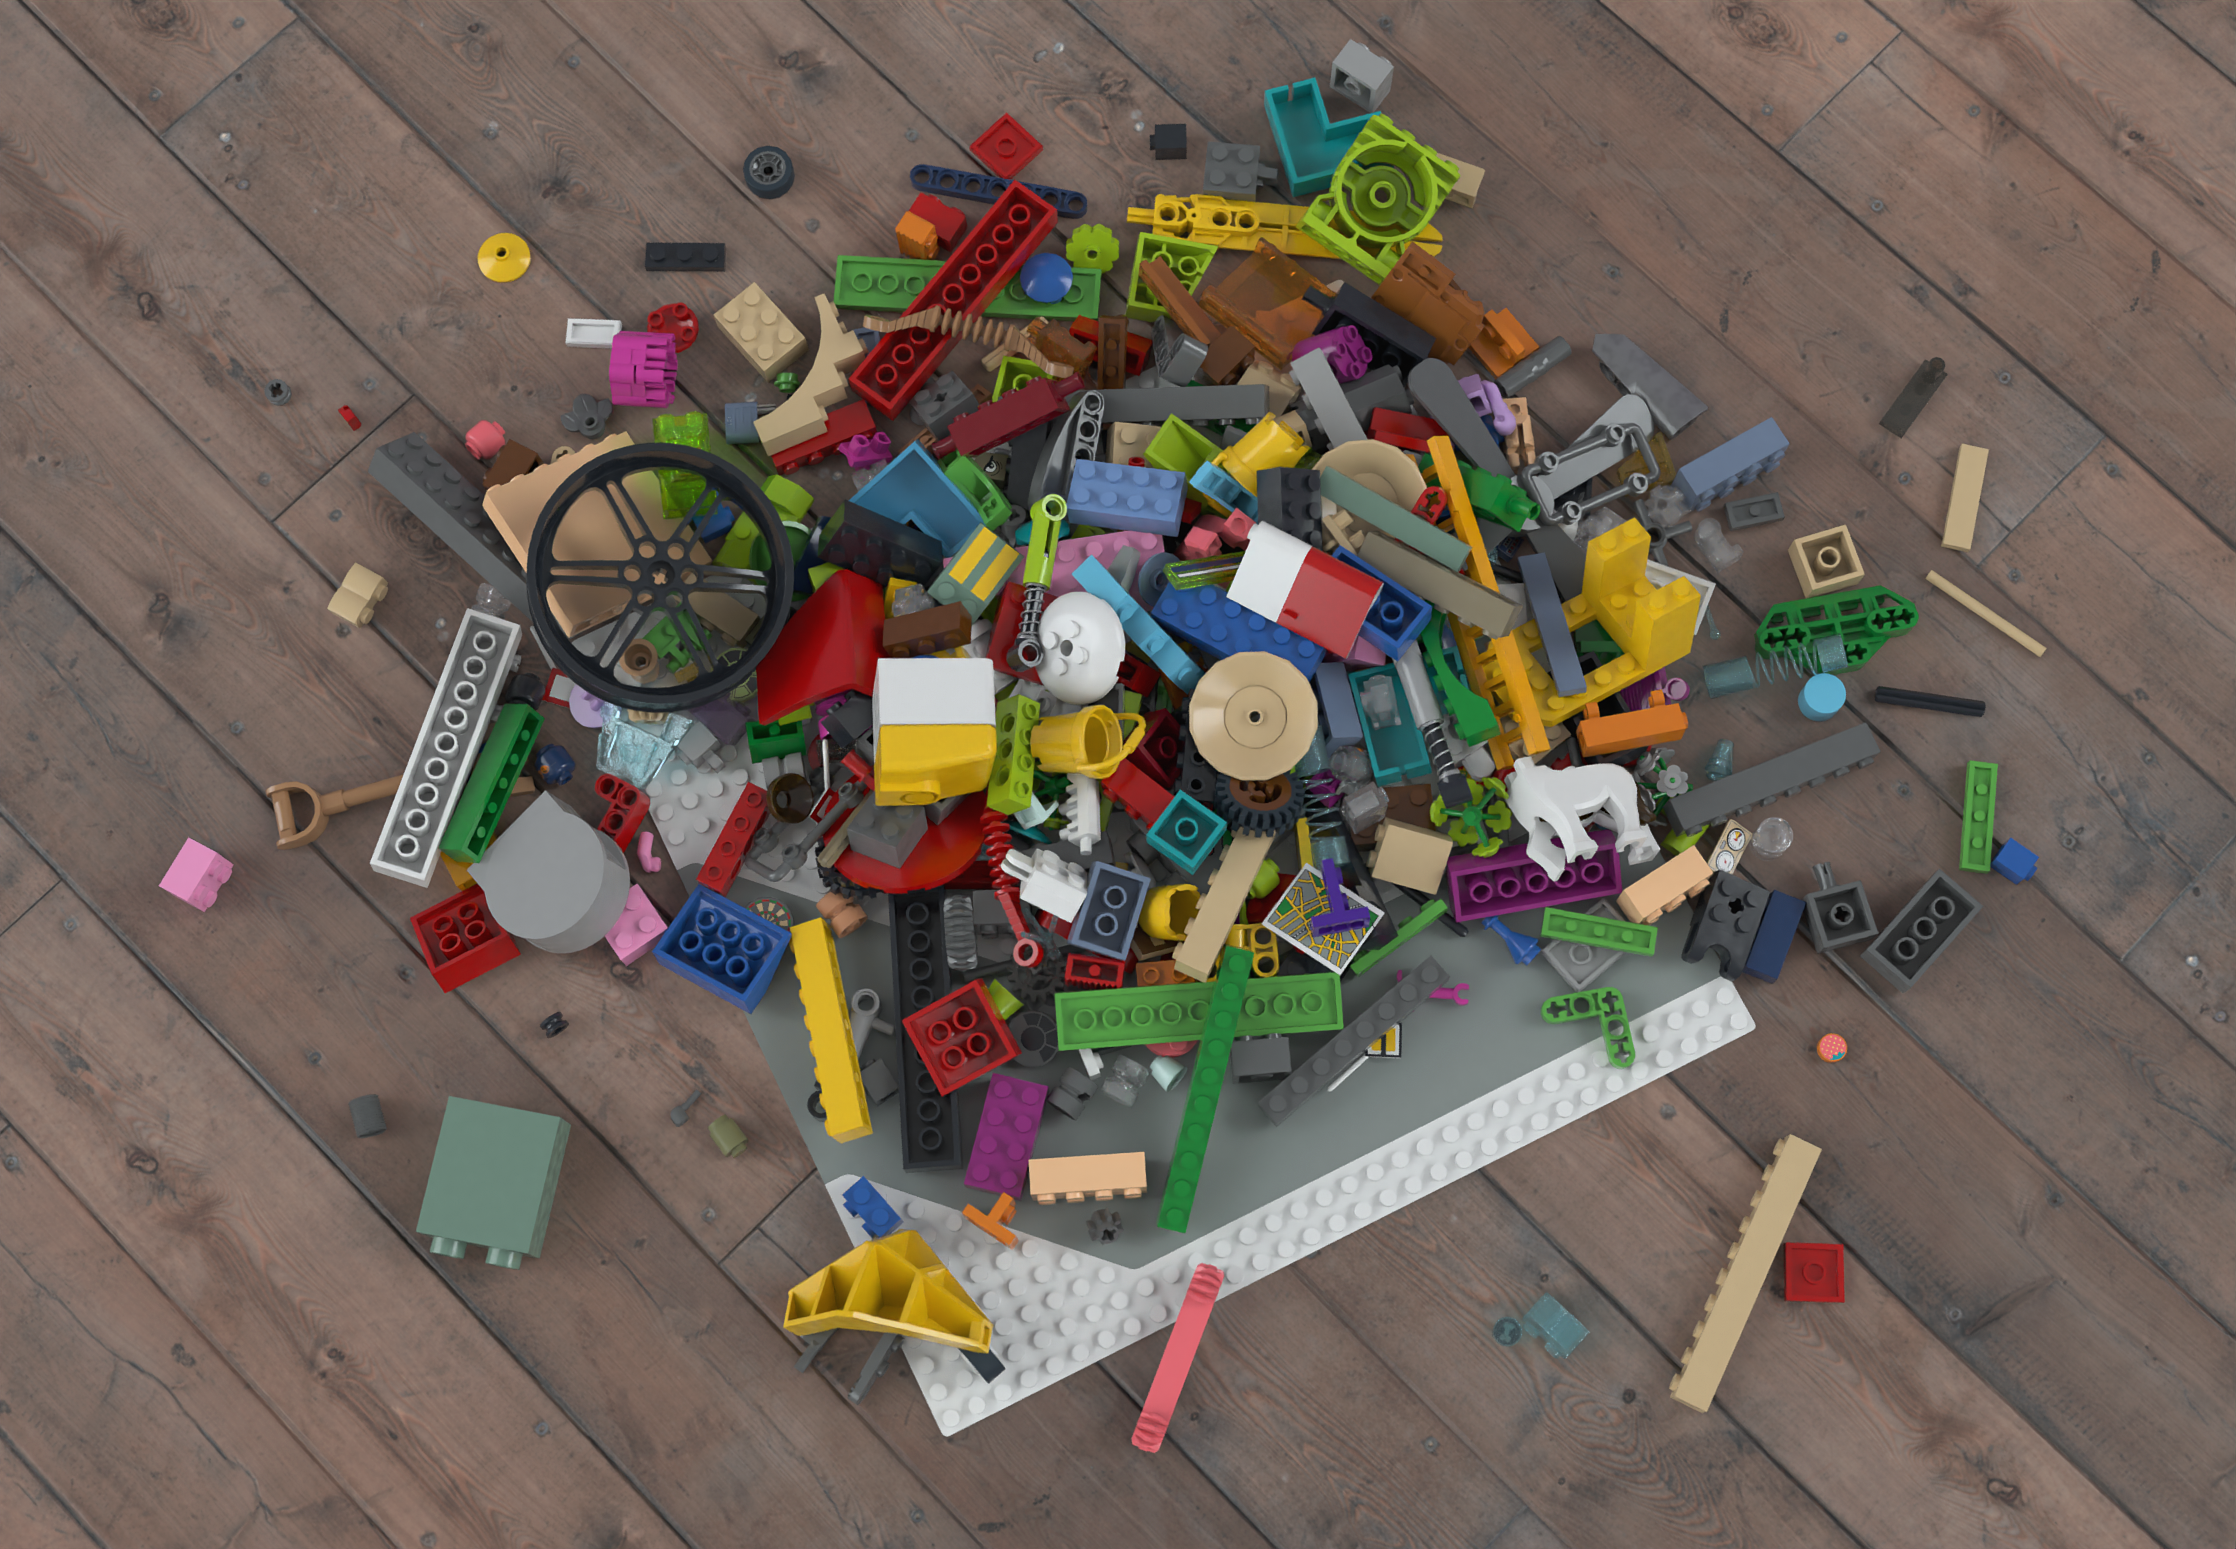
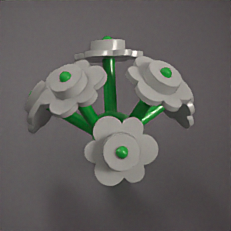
M1652 748L1649 752L1642 753L1637 760V765L1632 774L1633 779L1639 786L1642 800L1656 815L1655 821L1648 823L1655 827L1658 825L1667 826L1666 819L1659 813L1670 797H1677L1679 794L1693 790V784L1685 782L1688 779L1686 772H1681L1677 765H1671L1668 768L1666 766L1671 761V757L1675 755L1673 749ZM1651 770L1659 775L1660 780L1657 783L1640 782V776ZM1649 789H1658L1660 792L1651 794ZM1663 797L1656 807L1654 800Z

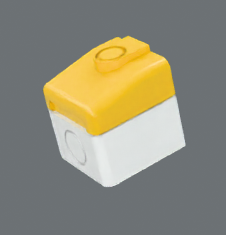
M987 658L878 659L872 697L875 805H926L935 803L940 799L984 790L988 785L997 752L993 661Z

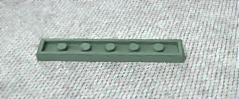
M1326 466L1320 477L1321 495L1450 569L1456 572L1460 571L1472 546L1330 466Z

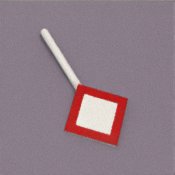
M531 626L530 630L551 669L542 701L570 708L569 699L571 691L576 684L560 669L556 668L541 644L534 626Z
M827 739L822 741L825 791L809 814V817L817 824L823 819L827 805L835 793L830 788Z

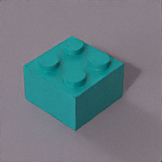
M1179 790L1146 834V840L1152 847L1194 875L1226 832L1227 822L1185 792Z

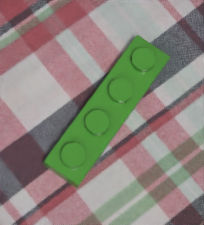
M1971 760L1967 763L1959 870L1984 874L1990 872L1998 764Z
M1431 899L1420 908L1422 913L1413 919L1409 916L1397 925L1399 928L1397 931L1398 937L1380 950H1371L1370 952L1363 950L1352 959L1354 963L1350 966L1358 978L1449 911L1443 900L1439 899L1435 902L1434 899Z
M1545 907L1540 937L1652 957L1654 955L1658 927Z

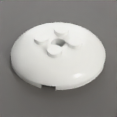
M1070 592L1054 600L1044 610L1039 619L1040 624H1038L1037 629L1039 635L1037 636L1038 643L1043 649V659L1035 667L1041 682L1052 695L1069 704H1090L1104 697L1119 678L1116 674L1120 661H1124L1125 658L1124 632L1116 612L1104 599H1099L1089 592Z

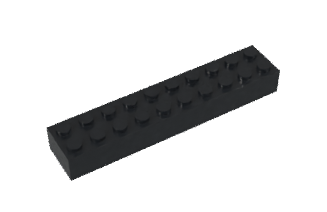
M944 884L929 890L921 888L909 890L908 893L904 894L888 893L903 1170L906 1173L963 1169L958 1088L941 1096L901 1021L952 993L951 968L948 965L944 926V901L947 897Z

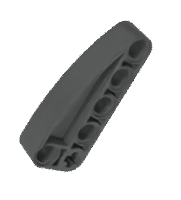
M1090 390L1076 393L1068 402L1070 411L1059 416L1044 444L1035 469L1027 502L1029 512L1035 502L1050 494L1061 496L1067 505L1071 487L1070 481L1073 478L1076 464L1075 454L1077 450L1081 455V460H1095L1104 410V398L1100 392ZM1086 397L1090 400L1089 409L1085 406ZM1081 424L1085 427L1084 436L1080 432ZM1046 507L1047 512L1051 515L1050 509ZM1066 513L1065 517L1061 520H1065L1067 523H1070L1068 514Z

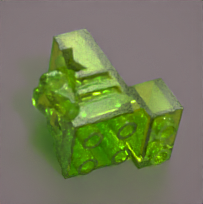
M692 411L683 416L663 414L657 418H652L653 443L681 444L711 453L707 413L701 414L700 412ZM657 470L663 519L685 517L704 491L705 482L699 476L691 473ZM716 490L710 492L694 516L706 515L717 497Z

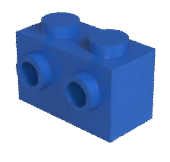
M864 1176L842 1194L847 1200L843 1206L853 1217L857 1214L861 1216L865 1221L862 1228L872 1239L876 1236L882 1238L890 1235L904 1223Z

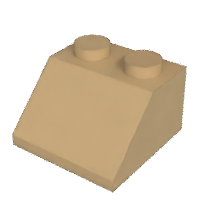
M1258 360L1247 368L1237 384L1268 385L1270 412L1276 415L1275 418L1289 413L1290 404L1296 402L1303 388L1301 384L1295 385L1290 374H1282L1275 370L1270 363Z

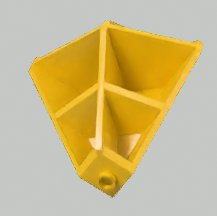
M899 1229L895 1233L882 1238L865 1241L788 1291L789 1300L783 1328L797 1336L834 1328L897 1333L977 1353L988 1354L993 1329L992 1322L916 1230Z

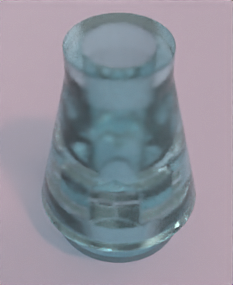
M1726 739L1718 740L1717 746L1705 766L1706 776L1710 780L1718 781L1732 775L1733 742Z

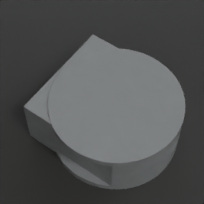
M546 790L484 852L480 863H473L467 869L468 873L485 891L486 901L492 916L505 930L517 937L526 939L532 945L552 953L580 951L602 939L620 918L626 905L630 888L628 863L618 844L605 833L592 828L570 805Z

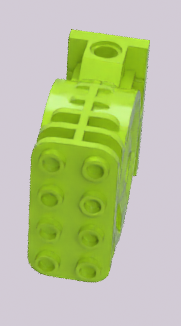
M1384 114L1379 116L1372 115L1336 168L1332 176L1329 193L1318 195L1296 225V228L1379 286L1405 252L1404 244L1423 231L1437 209L1442 205L1446 196L1451 192L1454 184L1461 177L1458 173L1459 167L1449 160L1442 161L1436 156L1437 152L1433 148L1425 144L1421 146L1415 142L1413 134L1405 129L1398 130L1392 125L1394 122ZM1356 160L1364 166L1372 163H1387L1399 168L1411 182L1414 201L1422 207V210L1411 203L1410 186L1406 178L1399 171L1388 166H1375L1364 170L1353 161ZM1342 186L1351 192V206L1360 220L1373 227H1387L1396 223L1407 233L1402 234L1396 228L1388 231H1373L1360 225L1349 211L1346 193L1342 191ZM1376 190H1383L1387 194V201L1385 203H1380L1376 200ZM1329 200L1330 206L1323 201ZM1332 218H1334V221L1336 222L1337 226L1348 237V239L1340 233H1338L1333 228L1328 227V224L1332 220ZM1357 244L1380 250L1373 257L1358 247ZM1396 246L1397 253L1390 249V247Z

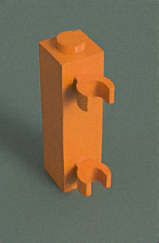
M1662 689L1650 692L1651 697H1648L1649 709L1600 717L1596 701L1585 703L1586 709H1583L1585 720L1580 721L1576 731L1583 758L1681 740L1685 730L1688 728L1686 713L1681 712L1679 703L1665 705Z

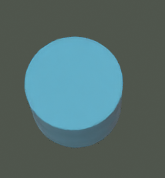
M1821 673L1811 677L1798 696V705L1801 712L1813 721L1829 720L1845 702V687L1840 679L1831 674Z

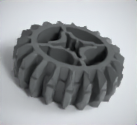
M962 894L946 897L944 901V926L948 965L952 970L967 971L968 969H974L978 962L977 935L973 924V899L970 895L962 896Z

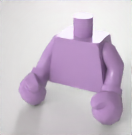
M1479 374L1463 377L1458 380L1479 416L1492 413L1493 411L1495 417L1493 423L1496 431L1501 436H1508L1513 433L1516 428V418L1508 409L1507 404L1503 402L1496 384L1487 380L1481 381ZM1450 439L1451 445L1453 446V449H1454L1455 444H1454V442L1451 441V439Z

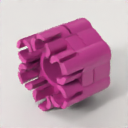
M620 331L613 336L609 367L613 405L668 408L669 404H673L675 396L671 395V392H675L674 380H676L677 372L665 371H678L675 342H672L675 341L674 334Z

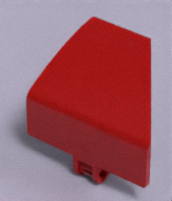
M837 570L793 615L781 630L772 648L756 667L760 724L768 725L804 706L849 689L873 696L878 659L891 658L883 648L885 614L882 584L850 570Z

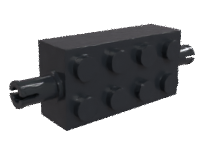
M1345 282L1335 296L1332 295L1331 297L1310 284L1301 299L1322 311L1312 332L1313 335L1340 327L1355 326L1365 346L1372 353V360L1368 362L1367 368L1374 371L1388 364L1391 367L1397 365L1403 377L1401 381L1403 387L1408 383L1410 371L1423 360L1429 358L1428 354L1436 340L1434 336Z

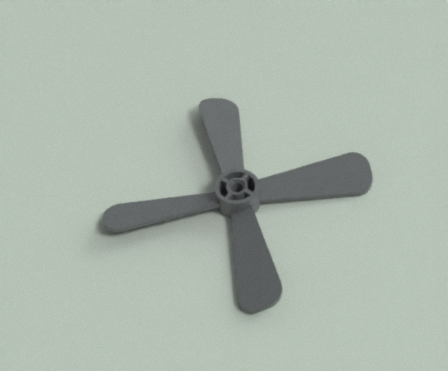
M1435 358L1425 359L1416 365L1408 376V384L1412 394L1476 468L1481 467L1489 471L1493 477H1496L1497 474L1506 476L1512 480L1511 485L1518 486L1526 491L1521 480V474L1515 475L1451 369L1443 361ZM1632 394L1625 395L1618 399L1566 449L1601 435V431L1610 424L1622 426L1627 423H1635L1641 427L1649 443L1654 434L1653 417L1647 405L1640 397ZM1629 434L1625 436L1623 442L1615 447L1603 445L1560 463L1557 470L1549 475L1539 474L1537 477L1532 475L1549 514H1553L1554 499L1635 453L1639 448L1633 435ZM1539 517L1535 520L1526 518L1520 532L1481 518L1476 519L1487 555L1506 536L1514 538L1526 537L1535 554L1545 552L1557 593L1563 603L1582 593L1586 555L1558 524L1547 526L1541 522ZM1456 531L1450 534L1458 539ZM1466 560L1462 566L1465 570L1468 569Z

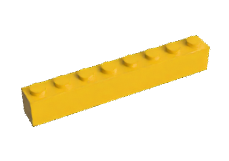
M820 917L790 927L792 938H790L789 945L796 957L797 963L794 964V971L802 989H799V996L802 1004L806 1007L807 1014L804 1015V1022L811 1033L812 1040L809 1041V1047L817 1063V1067H814V1073L818 1083L821 1084L822 1093L819 1094V1098L827 1114L825 1128L830 1137H833L839 1143H845L873 1134L832 930L830 925Z

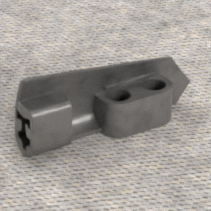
M1595 334L1592 352L1600 359L1599 367L1602 373L1623 396L1632 394L1640 397L1647 405L1654 424L1669 440L1676 438L1695 422L1697 416L1708 410L1707 405L1624 334Z

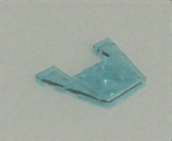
M604 701V706H601L600 717H603L602 733H599L596 768L638 788L646 789L692 728L695 721L676 712L668 713L659 737L621 720L620 715L623 708Z

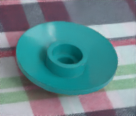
M1007 820L1002 822L1009 824L1011 830L1047 844L1053 843L1044 832L1037 828L1038 825L1024 830L1019 821Z

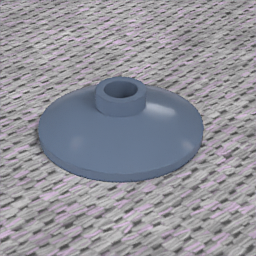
M1166 552L1157 553L1150 557L1143 565L1139 574L1138 588L1142 599L1148 605L1153 607L1156 605L1174 575L1170 568L1183 566L1182 562L1175 555Z

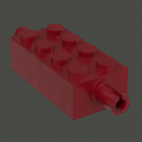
M1075 372L1073 375L1058 382L1047 377L1041 378V376L1027 381V387L1017 391V388H1013L1002 394L1003 399L993 403L992 400L980 404L977 406L979 411L969 415L968 412L956 416L953 418L954 423L947 426L951 435L936 443H932L935 455L938 459H942L944 456L958 450L963 457L975 458L1069 412L1070 408L1065 397L1085 388L1082 377L1078 372Z

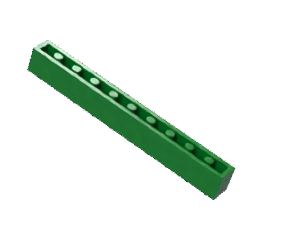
M1228 944L1223 946L1156 1218L1157 1227L1186 1233L1254 957L1252 950Z

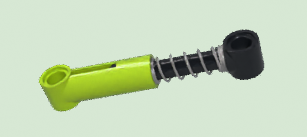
M1050 494L1038 500L1032 505L1030 510L1033 523L1022 584L1027 589L1024 592L1026 601L1022 603L1024 612L1020 614L1022 622L1019 624V628L1021 631L1014 641V646L1007 652L1008 665L1017 672L1039 665L1043 659V649L1038 643L1037 635L1039 633L1037 629L1038 624H1040V614L1043 613L1041 606L1042 603H1045L1043 594L1050 590L1061 519L1067 513L1065 500L1057 494ZM1046 506L1050 509L1051 515L1047 512ZM1022 650L1027 654L1028 661L1023 658Z

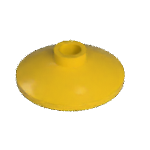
M499 233L491 236L482 244L478 253V264L482 273L490 280L499 283H507L520 278L528 269L531 260L530 250L526 242L519 236L511 233ZM506 251L505 256H498L500 252Z

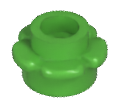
M795 373L777 374V381L774 382V385L782 393H793L795 388H798L801 384L798 381V375Z

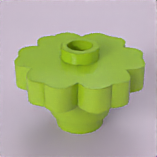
M1083 224L1080 228H1075L1072 232V238L1066 241V258L1074 261L1073 268L1101 269V274L1111 270L1113 261L1119 258V240L1113 238L1112 230L1104 227L1102 224H1096L1093 227Z

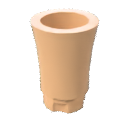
M633 639L619 660L622 669L630 674L635 681L642 684L654 682L659 675L658 654L654 645L645 639Z

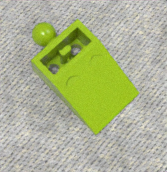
M1171 413L1143 455L1155 469L1185 472L1188 485L1186 498L1201 502V512L1207 507L1208 501L1202 492L1196 489L1189 481L1206 460L1212 462L1223 450ZM1221 463L1217 466L1225 472L1229 473Z

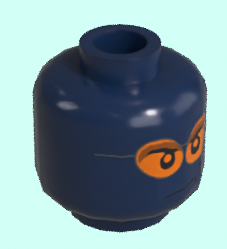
M549 744L536 753L534 767L547 784L553 785L558 783L561 786L573 778L572 772L575 770L576 764L562 745L555 746L554 744Z

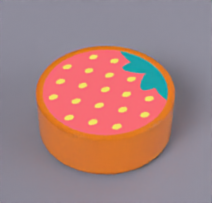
M1827 1034L1817 1044L1819 1057L1828 1063L1840 1061L1847 1052L1846 1041L1838 1034Z

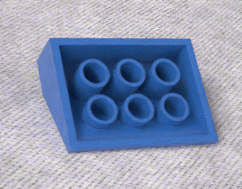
M698 884L652 952L661 966L752 1014L767 992L792 934Z

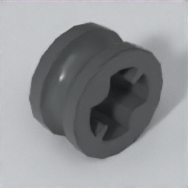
M280 379L268 382L264 389L266 398L277 406L288 403L292 396L290 387ZM279 387H281L280 389L283 391L282 395L279 396L277 394V397L275 398L273 391L275 389L279 390Z

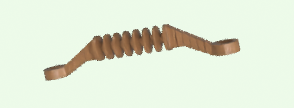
M938 305L892 321L872 315H865L863 327L889 333L914 326L930 329V332H935L939 325L941 326L942 335H945L947 330L951 328L952 337L954 338L959 331H962L963 340H966L970 333L973 334L974 343L978 341L980 336H983V345L987 346L990 339L994 340V348H998L1001 341H1003L1005 351L1014 350L1024 353L1045 373L1061 378L1073 375L1074 367L1049 361L1013 324L1009 326L1007 331H1004V323L1001 321L997 328H993V319H989L986 326H984L981 316H979L976 323L972 322V314H968L965 321L962 320L961 311H958L956 316L952 318L950 308L947 309L944 315H941V307Z

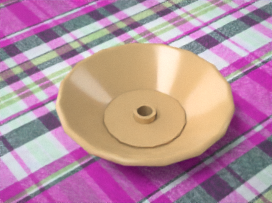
M1374 439L1347 441L1326 452L1311 469L1320 470L1321 477L1326 466H1330L1410 512L1422 492L1427 488L1415 462L1397 447ZM1321 495L1322 519L1327 515H1334L1345 509ZM1422 505L1420 506V510L1428 512V506L1427 508H1424ZM1348 511L1355 520L1344 529L1349 538L1362 530L1365 535L1369 531H1379L1395 539L1389 533ZM1417 515L1418 517H1420V518H1422V519H1424V520L1426 519V518H1425L1424 516H1422V515ZM1322 521V534L1327 531L1332 539H1334L1335 537ZM1322 539V543H1323V547H1324V546L1326 545V543H1325L1324 540ZM1331 550L1327 552L1329 555L1333 554Z
M1265 651L1238 652L1216 662L1198 681L1189 704L1190 732L1199 753L1218 772L1241 781L1268 780L1291 770L1309 751L1318 728L1317 700L1308 679L1289 660ZM1253 712H1259L1260 720L1258 722L1251 721L1250 716Z

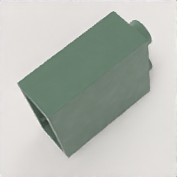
M449 1096L416 1232L433 1238L430 1253L464 1259L467 1245L488 1249L485 1263L515 1270L520 1269L522 1256L540 1259L571 1124L557 1116Z

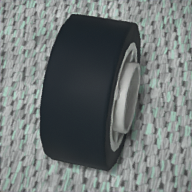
M991 1345L988 1354L958 1348L963 1360L976 1375L980 1374L988 1384L1006 1369L997 1358L999 1355Z

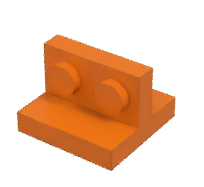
M1507 308L1498 314L1493 309L1487 312L1482 320V323L1485 325L1468 347L1494 379H1497L1516 366L1531 353L1539 350L1537 343Z
M1005 1192L1002 1193L988 1216L969 1203L962 1211L966 1220L1012 1251L1019 1242L1016 1235L1002 1226L1003 1223L1008 1225L1017 1212L1014 1199Z

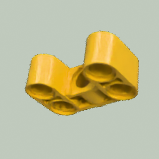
M1262 923L1233 925L1224 944L1252 950L1254 952L1253 968L1259 977L1268 978L1276 976L1280 966L1276 933L1263 926ZM1261 930H1267L1272 935L1270 942L1265 945L1256 942V935ZM1221 950V952H1220V954H1219V956H1218V958H1217V960H1216V962H1215V965L1217 966V970H1218V966H1219V962H1220L1222 950ZM1264 958H1269L1274 962V968L1269 973H1263L1258 968L1259 962ZM1216 975L1213 978H1208L1206 982L1215 981Z

